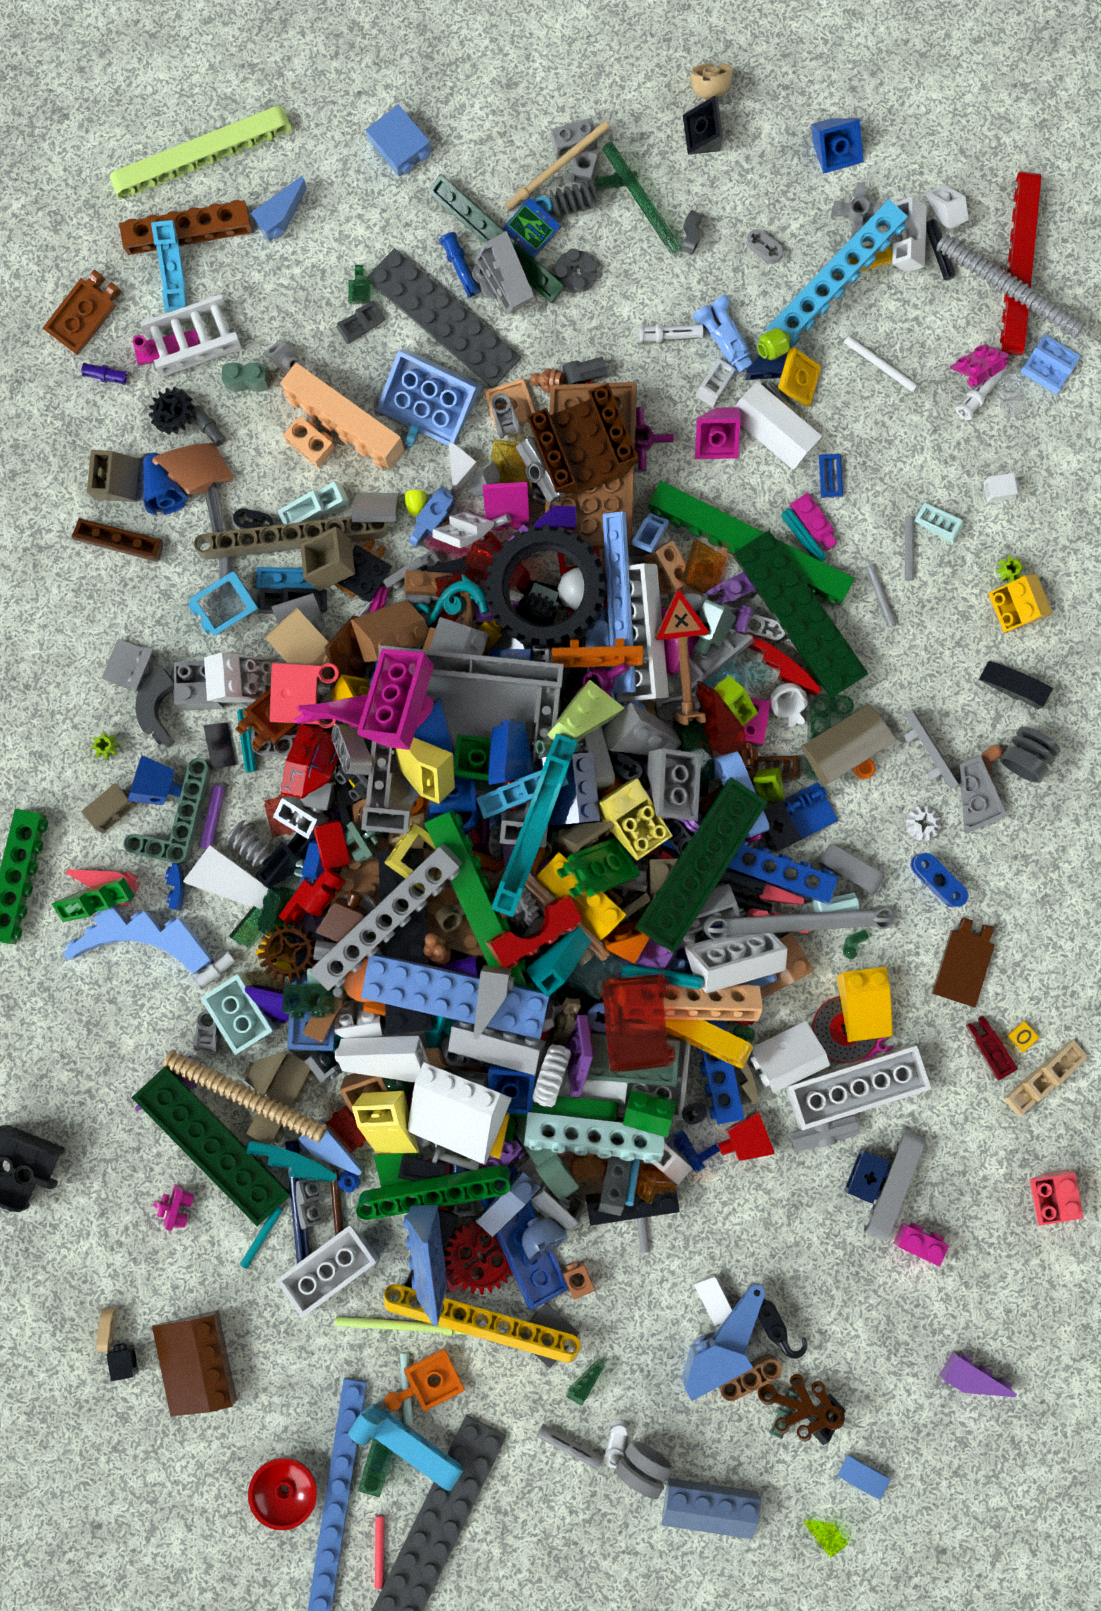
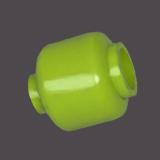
M777 327L760 335L757 343L759 354L771 361L786 354L791 342L790 336L786 331Z

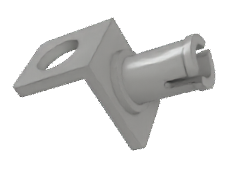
M278 340L264 353L267 358L272 359L285 376L295 363L303 367V363L287 343Z

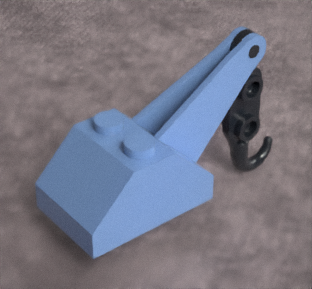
M752 1283L749 1285L714 1336L706 1337V1335H702L694 1340L695 1344L690 1347L682 1374L683 1384L691 1401L753 1369L745 1351L757 1317L768 1338L781 1349L785 1356L797 1359L806 1353L808 1343L805 1337H802L801 1349L793 1351L790 1348L787 1328L773 1302L764 1298L765 1290L761 1284Z

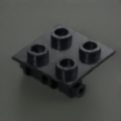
M356 545L353 549L355 574L337 584L359 596L362 601L370 602L393 566Z

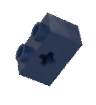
M860 1149L844 1191L873 1204L874 1200H878L882 1191L880 1185L883 1178L886 1179L889 1174V1161ZM865 1174H871L873 1176V1179L867 1180L864 1178Z

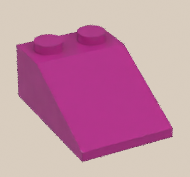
M527 482L483 485L485 518L493 520L505 514H509L511 522L494 528L492 531H502L504 527H512L514 530H518L523 524L530 526Z

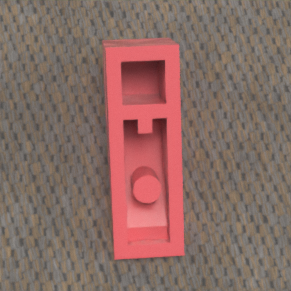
M67 869L66 874L89 887L125 878L135 895L141 883L136 881L137 876L128 871H125V873ZM131 900L128 901V902H123V903H118V904H120V905H122V906H128V905L130 904Z

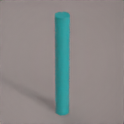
M278 1207L269 1215L240 1262V1266L245 1269L249 1267L281 1215L282 1208Z

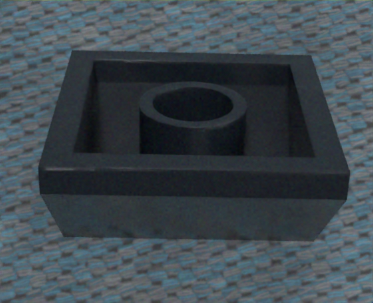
M713 96L683 114L688 155L719 152L721 149L723 134L718 97Z

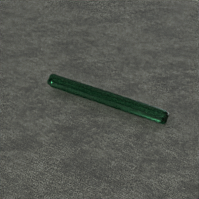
M611 141L606 143L602 150L670 254L677 253L681 248L679 242L614 143Z

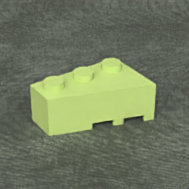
M589 680L575 695L547 735L553 740L557 733L579 741L604 724L611 722L624 707Z

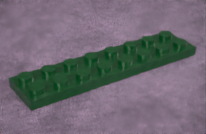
M770 530L733 553L732 556L831 699L869 674Z
M733 777L728 778L638 921L635 929L670 953H675L768 802Z
M163 1067L131 1097L257 1227L290 1197L291 1193L253 1154H246L247 1147L174 1072L170 1071L169 1067Z

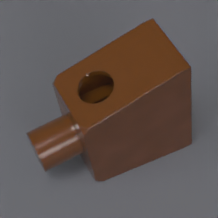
M350 890L346 900L338 897L317 928L316 933L336 942L342 940L367 916L368 910L359 906L363 895L357 891ZM350 945V948H353V949L356 950V949H357V946H355V945Z

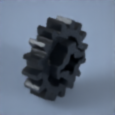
M167 387L164 394L159 391V398L153 397L152 400L155 404L149 406L153 410L149 414V417L153 419L151 423L159 431L165 432L168 435L171 432L178 434L179 428L186 430L185 424L192 423L189 417L195 416L191 411L195 408V405L191 403L193 399L184 390H179L176 387H173L172 390Z

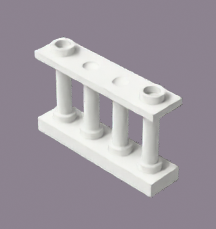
M222 295L210 296L201 302L158 317H150L140 322L146 336L152 335L160 357L154 360L161 377L242 349L236 332L229 333L221 309L226 308ZM213 313L221 334L219 338L213 340L208 339L201 320L202 316ZM193 320L201 343L188 347L180 324ZM173 328L180 347L179 352L168 354L160 331Z

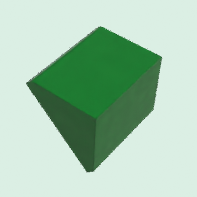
M457 734L453 763L454 776L488 781L491 738Z

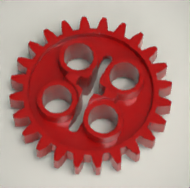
M469 1220V1227L461 1224L462 1231L454 1230V1234L457 1237L449 1239L452 1246H446V1250L450 1252V1255L444 1256V1259L449 1260L450 1263L445 1268L453 1270L449 1277L457 1276L454 1283L458 1285L463 1282V1291L470 1286L471 1294H474L476 1288L479 1289L481 1295L484 1293V1288H487L490 1293H492V1286L494 1285L501 1289L499 1282L502 1280L507 1283L508 1280L505 1275H513V1273L509 1269L510 1266L496 1235L492 1237L478 1223L475 1225L472 1220ZM483 1234L490 1236V1242L487 1246H480L479 1238ZM493 1245H498V1247L495 1250H492L483 1256L485 1259L484 1261L481 1262L478 1259L471 1263L467 1268H463L464 1264L478 1257V1251L485 1253ZM469 1247L471 1249L470 1256L462 1259L459 1255L461 1248ZM494 1254H500L502 1257L501 1263L497 1266L491 1265L490 1262ZM480 1266L482 1268V1275L479 1278H472V1269Z

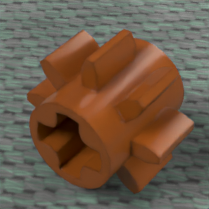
M737 743L736 749L731 750V752L736 750L740 754L745 766H753V760L758 759V749H753V743Z

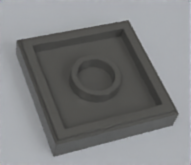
M547 1302L529 1321L530 1323L569 1333L576 1337L580 1334L577 1329ZM527 1333L520 1334L523 1339L531 1338ZM542 1340V1343L544 1345H552V1342L550 1340ZM534 1354L549 1368L557 1361Z

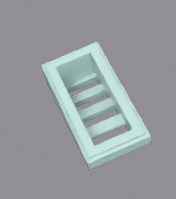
M926 502L914 520L917 524L951 543H954L964 526V520ZM928 511L932 512L927 521L923 520ZM935 516H939L935 525L931 524ZM943 520H946L947 522L944 528H940V525L943 522ZM951 524L955 525L952 532H948Z

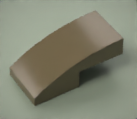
M746 1062L744 1068H739L746 1080L739 1085L755 1105L758 1102L757 1087L753 1074Z

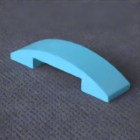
M173 220L151 222L163 284L162 295L165 312H172L187 306L185 279L177 233Z

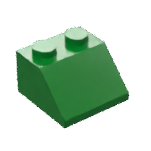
M633 1088L626 1108L623 1125L668 1138L678 1099Z

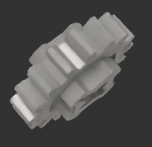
M525 888L514 916H508L511 923L516 922L518 927L522 925L524 928L532 925L537 920L536 918L539 917L537 913L539 907L534 905L536 900L533 899L530 892L525 891Z

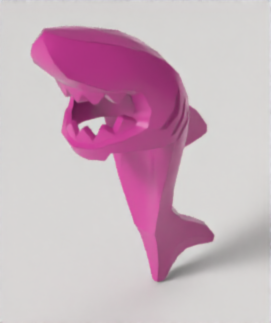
M368 695L327 703L299 705L297 710L302 714L296 717L294 722L301 724L320 719H335L350 724V727H359ZM425 695L416 728L425 721L432 711L434 702L427 695Z

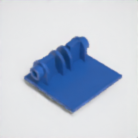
M818 782L782 801L802 839L839 821L825 796L827 794L826 790Z

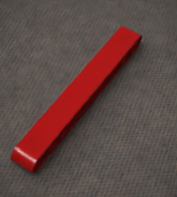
M1019 171L1016 177V182H1018L1017 188H1015L1014 202L1016 204L1012 213V222L1014 224L1010 233V242L1012 244L1008 253L1010 265L1009 269H1007V274L1011 273V277L1016 276L1018 281L1022 280V284L1025 285L1027 283L1028 287L1031 288L1041 174ZM1004 294L1006 306L1002 314L1004 326L1001 329L1000 343H1002L1000 351L1010 355L1021 356L1026 343L1029 309L1026 308L1027 305L1025 304L1022 306L1020 301L1016 302L1014 297L1010 298L1009 294Z

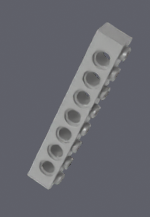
M442 843L319 960L309 972L327 991L333 986L339 988L347 980L345 975L349 971L352 973L356 972L363 965L361 960L365 956L370 958L379 950L377 945L382 940L386 943L395 934L393 929L398 925L402 928L411 919L409 914L412 911L416 910L419 912L428 903L425 899L430 894L435 897L444 888L442 883L447 878L452 881L461 872L458 869L462 864L461 860ZM431 868H439L442 872V876H433L431 873ZM415 883L423 884L425 892L420 893L416 891ZM398 899H405L409 907L402 908L398 903ZM382 915H389L392 918V923H385ZM366 930L374 931L376 934V938H369L366 934ZM350 945L357 946L360 954H354L350 950ZM334 961L342 962L344 968L338 969L334 965Z

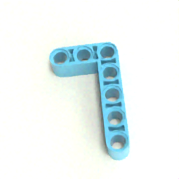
M377 1404L370 1405L359 1414L348 1432V1436L360 1445H366L373 1438L377 1439L436 1484L448 1491H452L464 1471L461 1464L386 1410L383 1412L377 1408Z

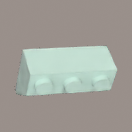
M245 973L236 974L200 998L234 1055L260 1042L279 1029L276 1023L272 1021L273 1018L266 1016L244 991L245 986L252 985Z

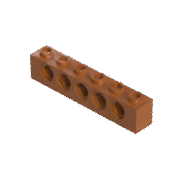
M233 200L226 204H211L209 207L204 208L193 207L182 212L171 211L159 216L149 215L143 219H128L125 222L119 223L122 245L127 255L157 250V246L154 244L151 222L173 220L179 246L253 233L249 209L245 200ZM226 217H232L229 221H224ZM205 221H211L209 224L203 225ZM190 224L188 228H182L184 225ZM143 232H148L145 236H141Z

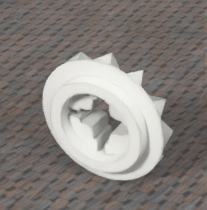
M919 806L912 809L907 815L906 829L914 839L928 841L938 835L941 828V818L936 813V810L928 806ZM925 817L926 822L932 824V826H926L922 832V825L915 821L923 820Z

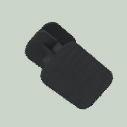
M1 1125L0 1207L10 1212L25 1211L30 1206L28 1202L36 1184L47 1189L56 1188L58 1181L50 1177L60 1154L64 1152L65 1148L10 1125ZM4 1161H7L10 1164V1170L8 1172L5 1171L3 1168ZM25 1169H28L31 1173L30 1180L24 1177Z

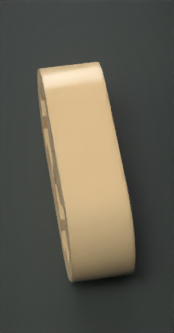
M104 1307L101 1311L96 1342L97 1352L108 1353L112 1348L117 1312L115 1308Z

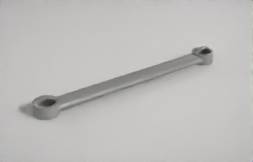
M879 905L871 910L727 919L714 915L705 921L704 932L713 940H721L726 936L871 926L887 929L894 922V913L889 908ZM881 911H887L886 918L877 917ZM715 921H721L723 926L722 928H711V925Z

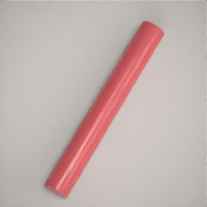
M384 1515L375 1516V1589H382L384 1586Z

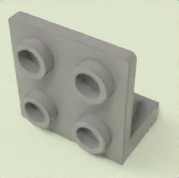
M118 639L102 679L138 693L142 683L152 673L159 654L145 646L142 648Z

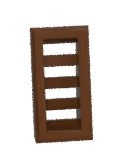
M798 755L759 756L757 760H754L755 774L759 770V761L766 762V769H770V762H774V768H779V762H783L782 779H800V757ZM788 762H793V773L788 772Z

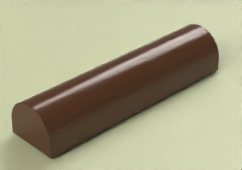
M82 518L78 519L72 534V539L75 541L154 562L160 560L163 550L161 539Z

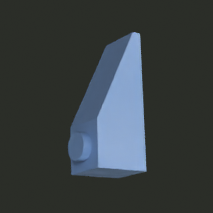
M322 1118L319 1120L321 1125L325 1123ZM328 1125L322 1140L318 1143H315V1139L309 1140L307 1135L305 1137L301 1135L298 1138L301 1141L299 1145L305 1153L308 1154L310 1152L312 1156L358 1176L364 1171L362 1166Z

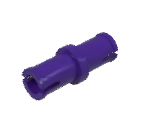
M85 362L81 368L83 377L100 379L104 383L110 381L126 385L127 371L111 369L108 365L97 366Z

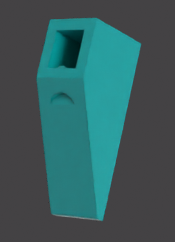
M578 925L576 929L567 934L525 970L539 989L548 997L566 982L592 941Z

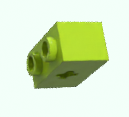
M730 675L712 689L725 713L741 728L758 714L746 690Z

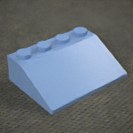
M408 349L398 350L376 411L408 427H411L412 424L418 426L420 433L449 446V443L455 444L475 405L482 385Z

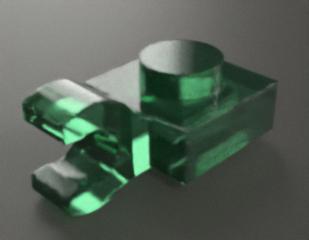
M355 265V280H348L349 304H368L371 302L370 280H365L364 265Z

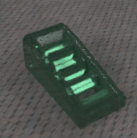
M601 1358L597 1359L568 1388L566 1397L580 1406L583 1405L604 1368V1360Z

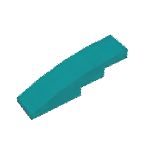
M251 1141L247 1145L246 1154L269 1156L268 1165L290 1168L289 1177L334 1182L337 1179L335 1173L298 1153L273 1145Z

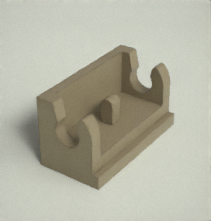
M114 783L81 812L93 828L103 834L137 805L132 801H128L129 795L118 784Z

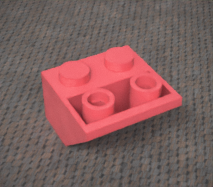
M1061 1170L1043 1173L1029 1179L1039 1226L1084 1218L1075 1172Z

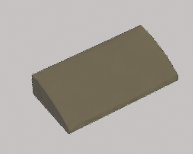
M867 704L801 745V748L822 785L833 782L896 740L880 715L870 704Z

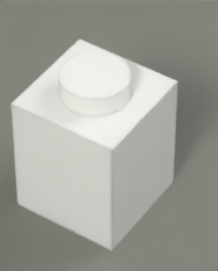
M1014 473L990 476L983 482L987 503L1011 500L1019 492V481L1015 479Z

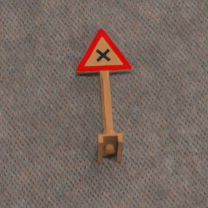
M676 590L655 638L656 640L678 639L683 702H681L682 710L673 712L674 720L683 725H688V721L692 720L704 723L706 722L705 713L695 709V701H693L687 638L690 636L707 635L709 631L682 592Z

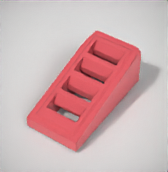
M766 883L765 889L762 890L763 894L757 895V899L761 901L794 905L804 903V898L769 883Z

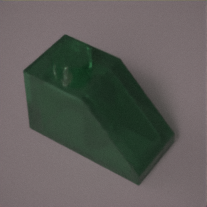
M373 1438L358 1492L380 1498L393 1451L375 1438Z

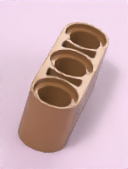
M766 1354L750 1362L753 1369L719 1386L722 1397L727 1401H735L776 1380L782 1372L778 1359L771 1354ZM773 1362L776 1364L774 1370L770 1372L764 1370L767 1363ZM748 1373L756 1374L755 1379L751 1382L744 1380ZM729 1383L735 1385V1389L732 1392L724 1391V1387Z

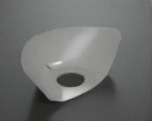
M494 460L470 478L471 482L467 489L477 498L483 495V485L496 484L500 480L501 474Z

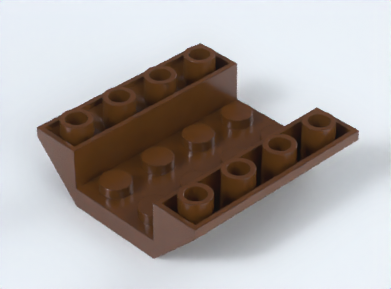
M609 383L589 390V400L552 415L549 414L547 408L527 415L556 493L580 494L622 477L639 460Z

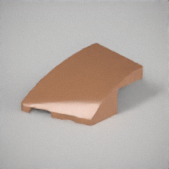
M213 443L194 444L157 455L152 459L155 465L160 464L169 472L168 477L176 482L187 494H205L212 483L230 482L234 477Z

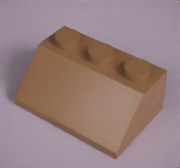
M407 600L351 620L364 662L378 661L379 645L411 648L424 643L429 632L425 619Z

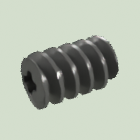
M589 180L588 187L585 182H581L580 189L576 184H573L572 191L568 186L564 187V192L557 188L555 195L552 190H549L553 210L558 217H561V210H564L566 215H569V208L571 207L577 213L579 205L585 211L587 203L593 209L594 202L596 201L595 190L591 180Z

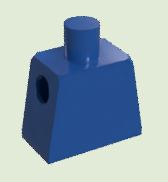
M141 755L128 801L164 805L168 795L180 798L183 785L172 782L173 769Z

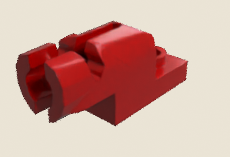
M326 868L317 878L315 884L303 880L279 917L285 922L291 924L295 922L297 925L303 920L306 912L320 917L331 900L336 897L334 889L340 891L346 882L345 879L333 870L330 871Z

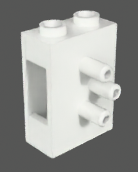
M807 1021L753 1046V1057L750 1058L755 1070L760 1069L762 1074L759 1076L764 1086H769L773 1093L830 1066L825 1050Z

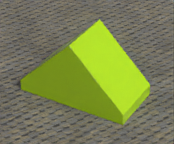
M780 767L758 770L754 777V784L760 797L768 803L785 801Z

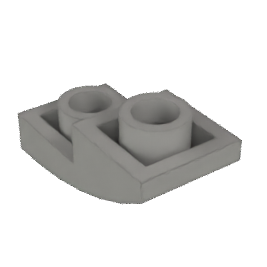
M304 1179L296 1182V1202L301 1230L325 1223L319 1200L323 1199L318 1180Z

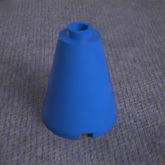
M154 452L148 454L143 460V503L148 513L157 515L156 512H163L164 515L184 508L185 500L187 501L188 498L186 492L168 477L169 472L160 464L155 465L152 462L155 456L160 455Z

